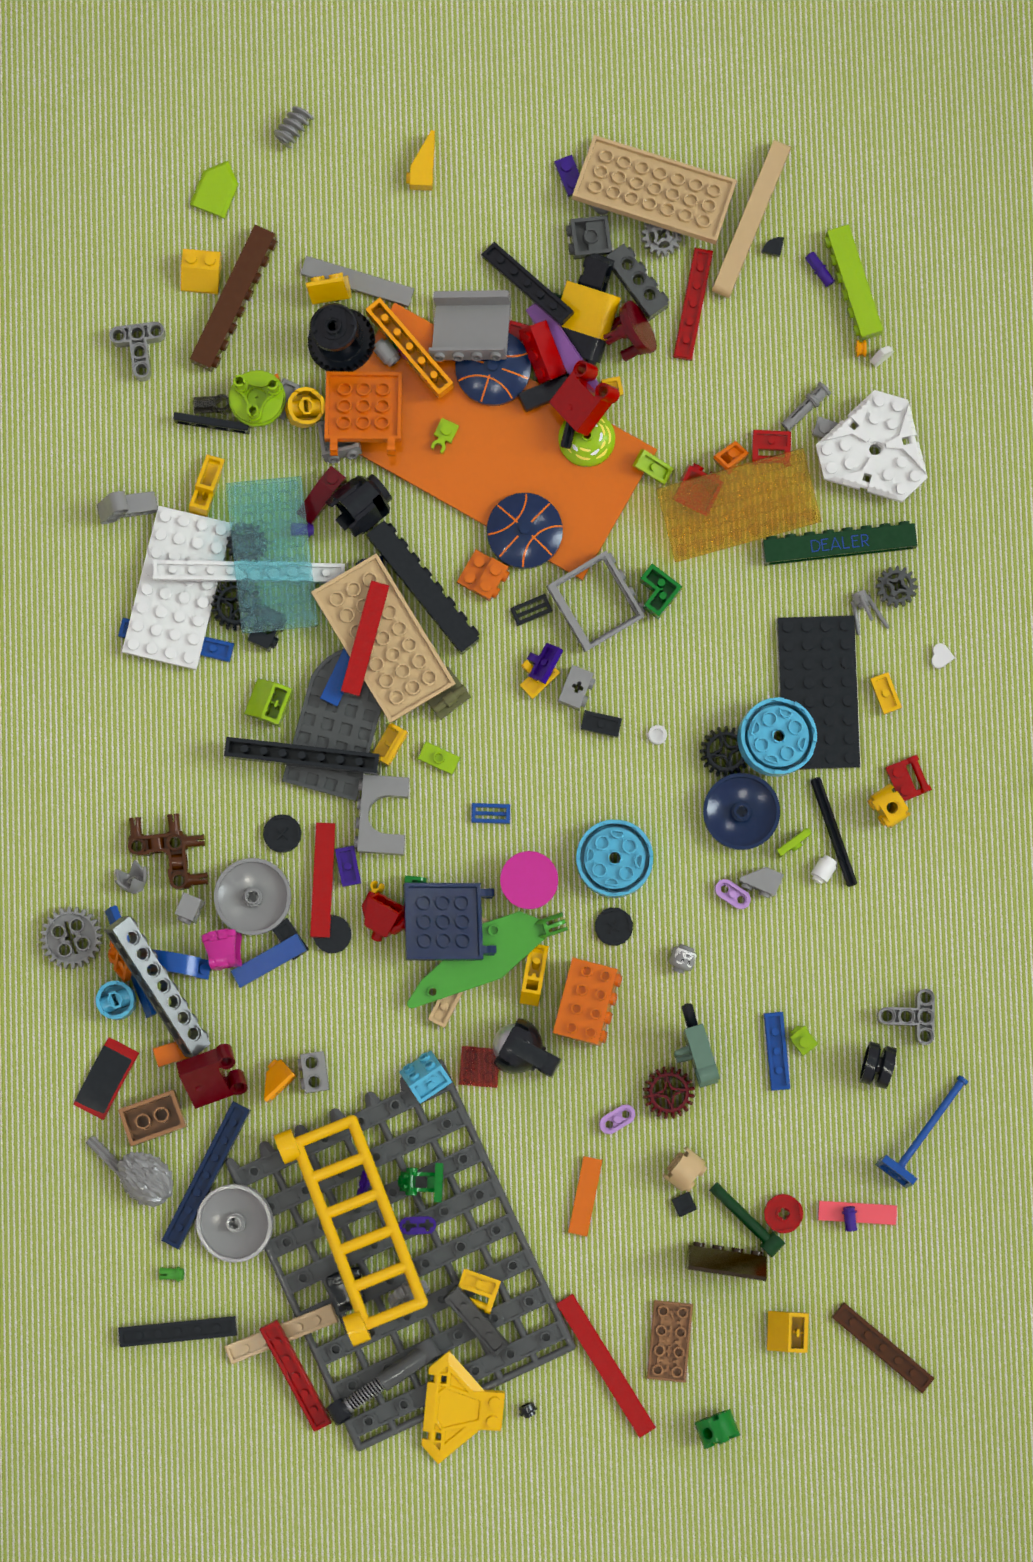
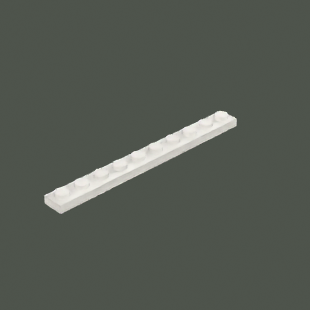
M153 560V580L327 583L345 572V564Z

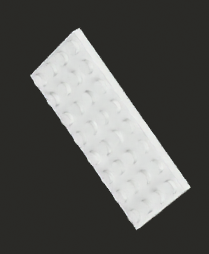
M158 506L122 653L197 670L213 607L211 606V602H214L212 596L216 595L219 581L153 580V560L224 561L227 550L226 545L228 544L226 538L230 537L229 531L232 530L233 523Z

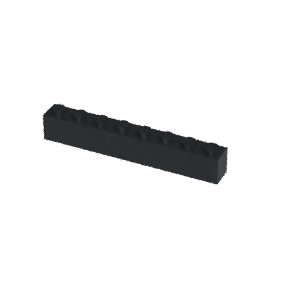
M385 521L381 522L366 534L368 540L380 555L383 556L384 560L461 655L479 642L478 636L480 633L474 626L470 627L466 621L468 619L462 611L458 612L454 608L455 602L450 596L446 598L442 593L444 591L443 587L438 581L434 583L430 578L432 574L427 567H421L418 563L420 562L419 557L414 552H409L406 541L402 537L399 539L395 533L397 531L391 523L387 524Z
M226 737L224 756L229 759L379 775L381 755L375 753Z

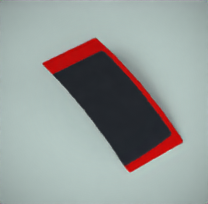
M109 1037L77 1095L74 1105L104 1120L139 1052Z

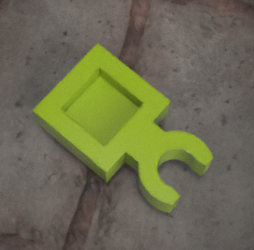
M441 418L434 433V436L438 439L432 442L431 449L434 450L436 445H441L440 454H443L446 450L445 443H452L459 425Z

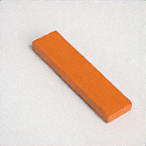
M583 1156L568 1233L582 1236L588 1235L603 1160Z

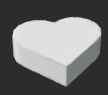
M890 346L879 349L871 359V363L875 367L879 366L894 353V350Z
M938 643L933 647L932 652L934 656L931 659V664L934 668H943L955 659L945 644Z

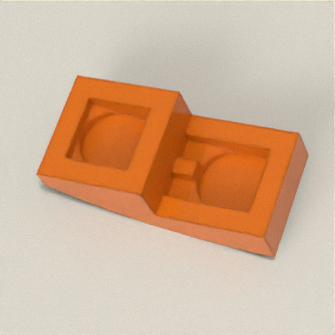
M176 1042L153 1048L158 1067L190 1058L184 1056Z

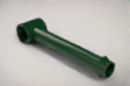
M718 1182L712 1186L709 1191L762 1242L759 1246L769 1256L773 1257L785 1245V1242L776 1233L772 1232L770 1234Z

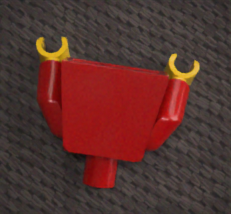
M372 881L370 884L372 891L368 892L362 903V910L365 918L364 925L373 930L371 938L374 941L380 942L383 937H389L392 934L396 935L405 929L404 906L381 894L385 889L383 883H380L376 889L378 882Z

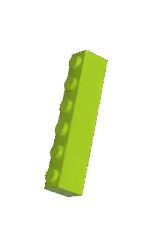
M849 224L828 230L826 237H824V243L826 248H830L832 254L830 255V261L832 266H836V280L838 284L841 283L842 298L848 303L847 313L850 319L853 318V332L855 336H858L859 340L863 341L882 335L883 327Z

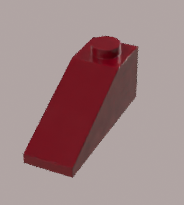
M330 466L296 514L307 523L310 522L312 524L327 507L325 501L346 484V477Z

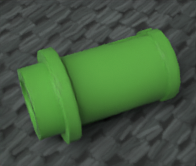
M180 1266L177 1268L160 1267V1280H176L177 1282L184 1280V1268H180Z

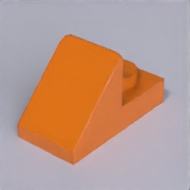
M734 441L717 453L713 459L729 475L734 467L748 456L749 452L737 441Z

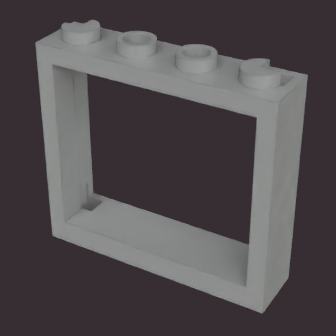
M607 551L546 586L584 652L645 617L644 612L646 611L641 602H636L634 598L636 594L633 588L626 585L624 581L626 577L623 571L616 568L615 558L611 553L608 554ZM603 560L635 616L589 642L557 586Z

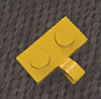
M526 660L521 667L530 674L533 665ZM554 667L546 684L528 677L519 686L531 699H534L560 672Z

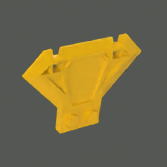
M447 1351L429 1366L428 1374L434 1375L433 1381H427L423 1431L428 1432V1438H422L421 1446L439 1464L479 1430L501 1431L505 1392L484 1390L450 1351ZM442 1376H446V1382L441 1381ZM436 1433H441L440 1438H436Z

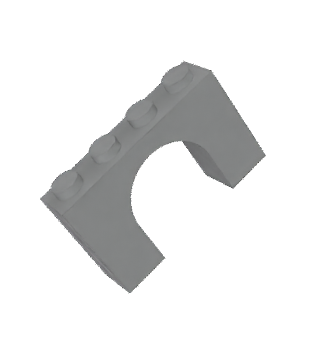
M363 774V779H359L358 790L362 791L361 798L357 800V809L360 810V817H356V829H359V834L354 839V848H357L358 853L404 856L405 835L385 834L376 831L369 822V811L371 806L381 798L408 799L409 778Z

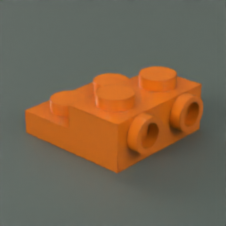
M475 550L457 583L490 602L492 598L495 599L501 590L498 588L502 581L505 583L509 577V566Z

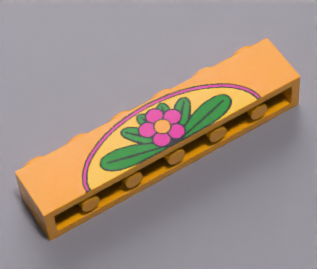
M380 297L365 309L366 315L389 339L400 355L439 400L454 388L451 379Z

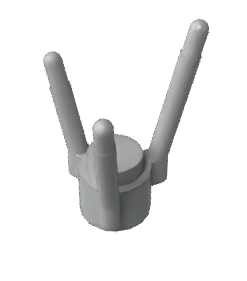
M866 590L852 595L853 601L850 603L853 608L857 635H860L857 607L859 609L864 608L869 619L872 621L873 617L868 607L871 605L887 629L890 628L872 601L871 596L867 595Z

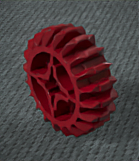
M663 1067L662 1074L658 1069L655 1070L657 1077L653 1074L649 1075L653 1080L652 1082L645 1081L650 1086L649 1088H643V1091L649 1093V1095H644L643 1099H650L645 1104L646 1106L651 1104L654 1106L650 1109V1112H654L655 1109L659 1110L656 1114L657 1117L661 1115V1112H664V1119H667L668 1113H671V1118L674 1119V1112L682 1116L680 1109L683 1108L687 1112L689 1109L685 1106L686 1103L688 1105L693 1104L688 1098H695L694 1094H689V1091L695 1090V1087H688L687 1084L692 1083V1080L685 1081L684 1079L688 1074L685 1073L681 1077L679 1075L681 1069H678L675 1074L673 1073L674 1067H670V1072H667L666 1067ZM669 1077L678 1079L683 1087L674 1088L670 1083ZM663 1078V1090L653 1093L655 1083ZM667 1083L670 1090L679 1091L675 1092L670 1099L667 1095H659L666 1091ZM685 1093L682 1103L675 1108L674 1097L677 1094ZM654 1098H665L669 1109L660 1107Z

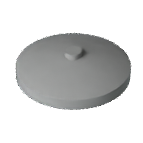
M259 858L242 859L228 866L218 878L214 889V904L219 917L229 928L235 929L236 932L244 935H261L275 929L287 916L291 905V888L284 873L273 863Z
M227 1184L213 1190L204 1198L198 1209L196 1227L199 1239L209 1253L220 1260L237 1263L252 1259L265 1249L272 1237L274 1220L267 1200L257 1190L243 1184Z

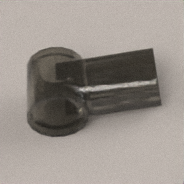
M224 394L194 397V414L220 413L225 415L231 411L229 398ZM227 401L225 408L218 407L219 402Z

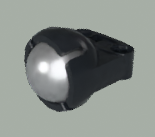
M518 1018L515 1024L502 1027L496 1033L493 1040V1052L496 1056L493 1064L497 1069L506 1073L516 1074L528 1070L534 1072L536 1069L553 1078L562 1060L545 1051L546 1047L543 1046L538 1029L526 1019Z

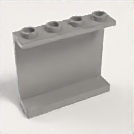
M509 290L434 291L433 299L436 308L432 347H429L428 350L433 360L442 362L444 360L499 361L507 359L511 310Z

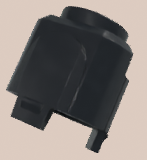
M373 474L367 478L358 475L332 494L325 503L331 508L334 505L337 506L341 514L335 519L344 531L349 528L352 535L356 537L360 533L364 534L390 513L388 503L392 500V497L385 486Z

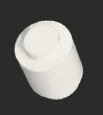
M824 855L823 858L818 860L811 872L812 880L821 885L822 883L827 884L836 870L837 862L833 858Z

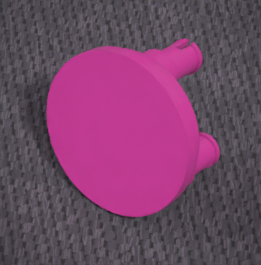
M534 851L517 853L505 863L500 876L501 889L507 900L519 908L536 909L542 907L556 893L558 887L557 870L552 861L541 853Z

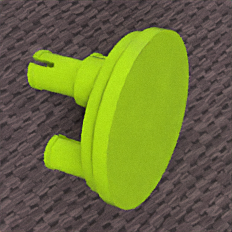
M253 370L242 375H236V379L233 378V384L229 391V405L232 413L240 422L252 427H262L273 423L280 417L285 408L286 394L282 383L277 377L266 371Z

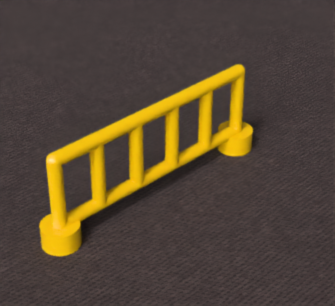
M350 1115L297 1137L294 1136L292 1129L274 1135L284 1164L295 1160L299 1164L354 1312L342 1317L352 1345L355 1347L371 1340L370 1329L426 1307L428 1304L427 1297L357 1117ZM349 1129L358 1154L313 1171L304 1146ZM363 1164L372 1190L327 1207L318 1182ZM377 1201L386 1226L341 1243L332 1218ZM391 1237L400 1262L355 1280L346 1254ZM405 1273L414 1299L369 1317L359 1291Z

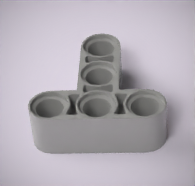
M147 322L112 328L109 336L113 345L116 347L130 346L132 369L136 379L141 382L148 381L152 373L148 344L159 343L165 339L166 332L163 325L159 322ZM154 329H161L159 335H152ZM136 331L142 332L140 338H134L133 334ZM121 333L124 335L121 340H114L116 334ZM143 349L145 351L144 355L140 357L135 356L137 350ZM140 368L147 369L144 375L137 374Z
M117 491L108 494L97 504L100 523L109 524L124 517L156 513L158 505L155 492L125 495L124 491Z
M930 989L918 991L915 996V1008H882L877 1013V1021L881 1025L915 1026L916 1042L923 1046L933 1042L935 1036L934 993ZM923 992L930 996L928 1003H923L920 1000V995ZM883 1011H888L891 1014L890 1021L886 1022L881 1018ZM903 1011L910 1014L908 1022H904L901 1019ZM922 1012L929 1014L930 1019L926 1023L920 1019ZM922 1031H926L929 1034L927 1042H923L920 1039Z

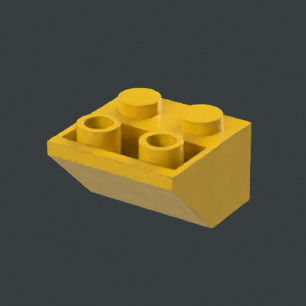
M343 272L331 274L327 279L324 278V275L310 278L311 281L306 283L312 305L352 298L348 275L343 276Z
M768 1311L766 1350L807 1353L809 1313Z

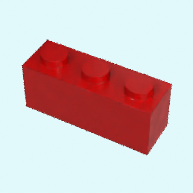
M546 320L519 330L521 340L539 384L567 373Z

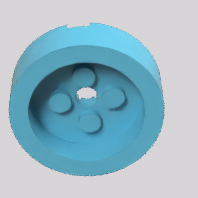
M781 697L763 700L751 708L742 718L737 733L738 748L744 761L758 773L772 777L789 775L804 766L812 757L817 742V729L810 713L799 703ZM775 731L782 732V741L774 739Z
M613 819L599 822L592 826L579 842L576 853L577 871L583 883L598 895L608 898L628 896L640 889L651 873L653 866L651 843L645 833L630 822ZM612 853L620 855L618 863L610 862L609 856Z

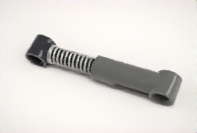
M433 1338L426 1339L416 1349L377 1374V1380L371 1381V1384L368 1383V1386L365 1385V1388L362 1387V1390L359 1389V1392L356 1391V1394L353 1393V1396L350 1395V1398L347 1397L345 1400L340 1398L331 1403L326 1408L327 1412L336 1426L346 1422L353 1416L352 1412L355 1409L361 1407V1405L375 1397V1395H378V1393H381V1391L390 1390L425 1365L436 1361L442 1356V1352Z

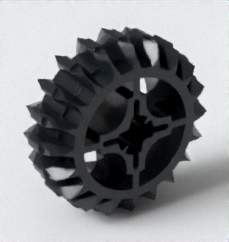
M230 581L229 587L223 583V591L219 588L216 589L220 595L212 596L217 600V602H211V606L217 607L211 610L212 614H217L214 619L216 621L222 619L219 623L220 626L227 623V630L231 628V625H233L235 632L237 631V626H240L241 630L244 631V624L251 628L250 621L252 620L254 623L257 621L254 615H260V612L256 610L263 608L262 605L257 604L262 601V598H255L259 595V592H252L254 590L253 585L247 588V582L240 586V582L237 581L236 585H233V582ZM239 591L236 597L225 598L229 593ZM245 593L252 599V608L243 603ZM239 602L241 607L239 609L237 607V610H234L232 604ZM222 603L230 607L229 618L222 613ZM240 613H249L243 619L234 620Z
M728 726L724 727V732L721 731L720 727H717L718 734L711 730L710 735L712 738L707 735L704 737L708 743L701 742V746L706 749H700L699 753L706 756H702L700 760L708 761L704 764V768L710 765L709 773H712L714 769L717 770L716 777L720 775V772H723V778L727 776V772L730 775L734 774V770L737 773H741L739 767L743 769L747 767L743 763L744 759L742 756L737 764L732 765L731 756L737 753L739 748L736 745H728L724 737L731 738L737 742L734 727L731 733L728 732ZM716 739H719L720 749L710 753L711 744ZM723 745L726 750L731 751V753L728 754V758L725 756V754H720V751H723ZM712 759H722L727 767L717 765Z

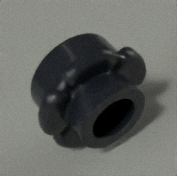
M533 1402L526 1403L519 1407L521 1412L519 1415H524L525 1418L532 1417L536 1414L537 1406Z

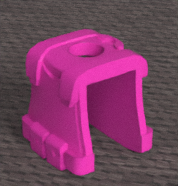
M221 929L201 935L208 954L209 966L212 970L220 971L226 968L242 966L241 943L243 938L241 933L236 932L235 929Z

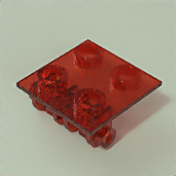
M462 1046L459 1085L497 1088L499 1069L493 1064L496 1059L493 1049Z

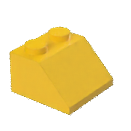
M183 249L181 291L219 295L222 267L221 252Z

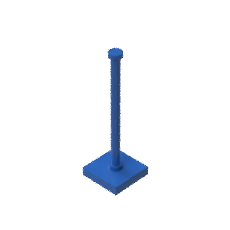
M960 1075L957 1077L958 1081L899 1162H895L885 1155L875 1164L905 1188L914 1185L918 1179L906 1170V1164L961 1088L967 1085L968 1081Z

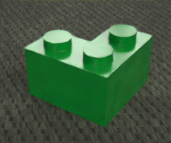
M651 564L640 578V583L653 592L643 608L659 620L680 593L682 586L654 564Z

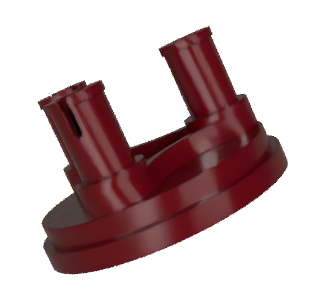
M632 301L623 303L619 309L620 316L614 319L611 332L604 334L603 337L604 339L607 338L605 342L609 346L622 338H627L632 342V346L620 352L623 360L627 362L637 355L655 352L657 344L653 330L641 309Z

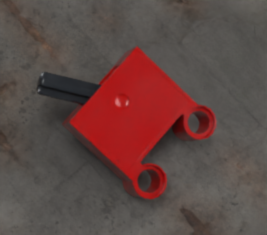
M584 360L575 363L571 374L549 401L555 410L566 420L561 441V447L566 449L571 448L575 431L588 436L608 408L618 401L620 396L618 388L606 383H599L594 390L588 381L596 379L598 368Z

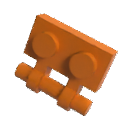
M110 940L109 962L114 964L113 970L125 983L131 979L132 973Z

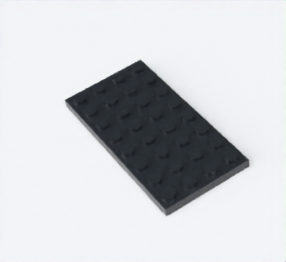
M854 616L778 618L780 697L802 705L812 716L817 729V742L813 755L798 770L860 768Z

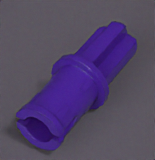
M811 252L805 257L814 270L813 274H817L826 288L835 282V279L826 269L827 265H823L815 252Z

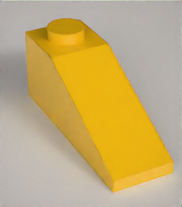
M435 130L430 131L410 166V172L406 173V184H410V190L433 191Z
M539 944L528 954L520 1004L539 1006L549 946Z

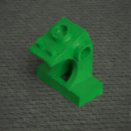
M435 1163V1173L418 1172V1168H406V1172L400 1171L398 1177L400 1191H405V1195L417 1196V1192H434V1202L442 1203L444 1163ZM416 1176H427V1188H415Z

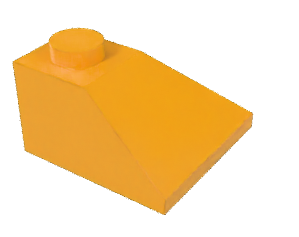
M275 1059L267 1066L269 1070L266 1072L264 1100L268 1103L297 1077L282 1059L279 1061Z

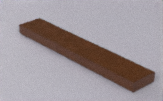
M843 1302L833 1314L832 1318L922 1394L935 1379L846 1303Z

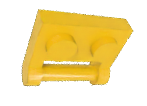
M464 1268L459 1286L462 1290L465 1289L488 1297V1303L473 1298L470 1299L479 1309L484 1310V1313L490 1315L501 1281Z

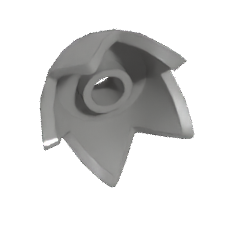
M134 860L129 873L115 869L117 878L115 882L122 890L136 894L144 889L147 881L146 866L142 869L140 864Z

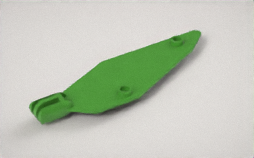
M518 911L483 923V946L495 945L497 953L494 956L483 955V960L441 961L420 981L409 998L407 1006L409 1008H416L501 979L545 938L568 930L566 926L549 932V929L565 924V919L550 924L546 923L547 921L564 916L563 912L538 919ZM431 988L436 989V993L434 995L429 994V990Z

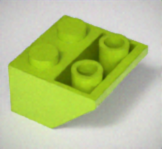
M257 678L244 714L280 727L293 695V689L272 681Z

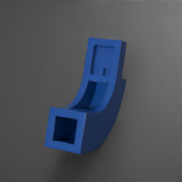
M154 950L158 956L159 963L169 973L209 980L211 969L209 960L191 955Z

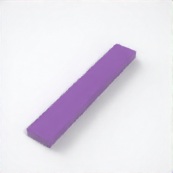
M534 303L526 309V312L534 324L544 320L547 321L563 365L570 375L575 363L583 359L561 326ZM597 379L593 381H588L590 386L595 390L596 386L599 384Z

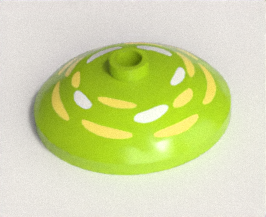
M602 416L589 433L591 435L589 439L584 438L583 434L575 431L570 449L561 447L566 420L563 422L558 436L559 447L563 455L570 462L582 467H592L601 464L610 456L615 445V432L612 424L605 416Z

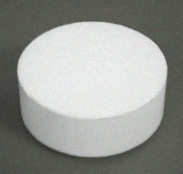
M660 725L651 727L648 732L649 741L655 745L664 743L667 738L666 729Z

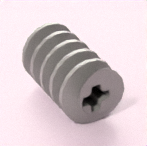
M297 106L292 107L293 112H288V118L283 119L284 124H279V130L276 129L274 131L276 138L290 149L289 142L296 143L293 137L300 138L298 130L305 131L302 125H310L307 118L314 119L309 112Z

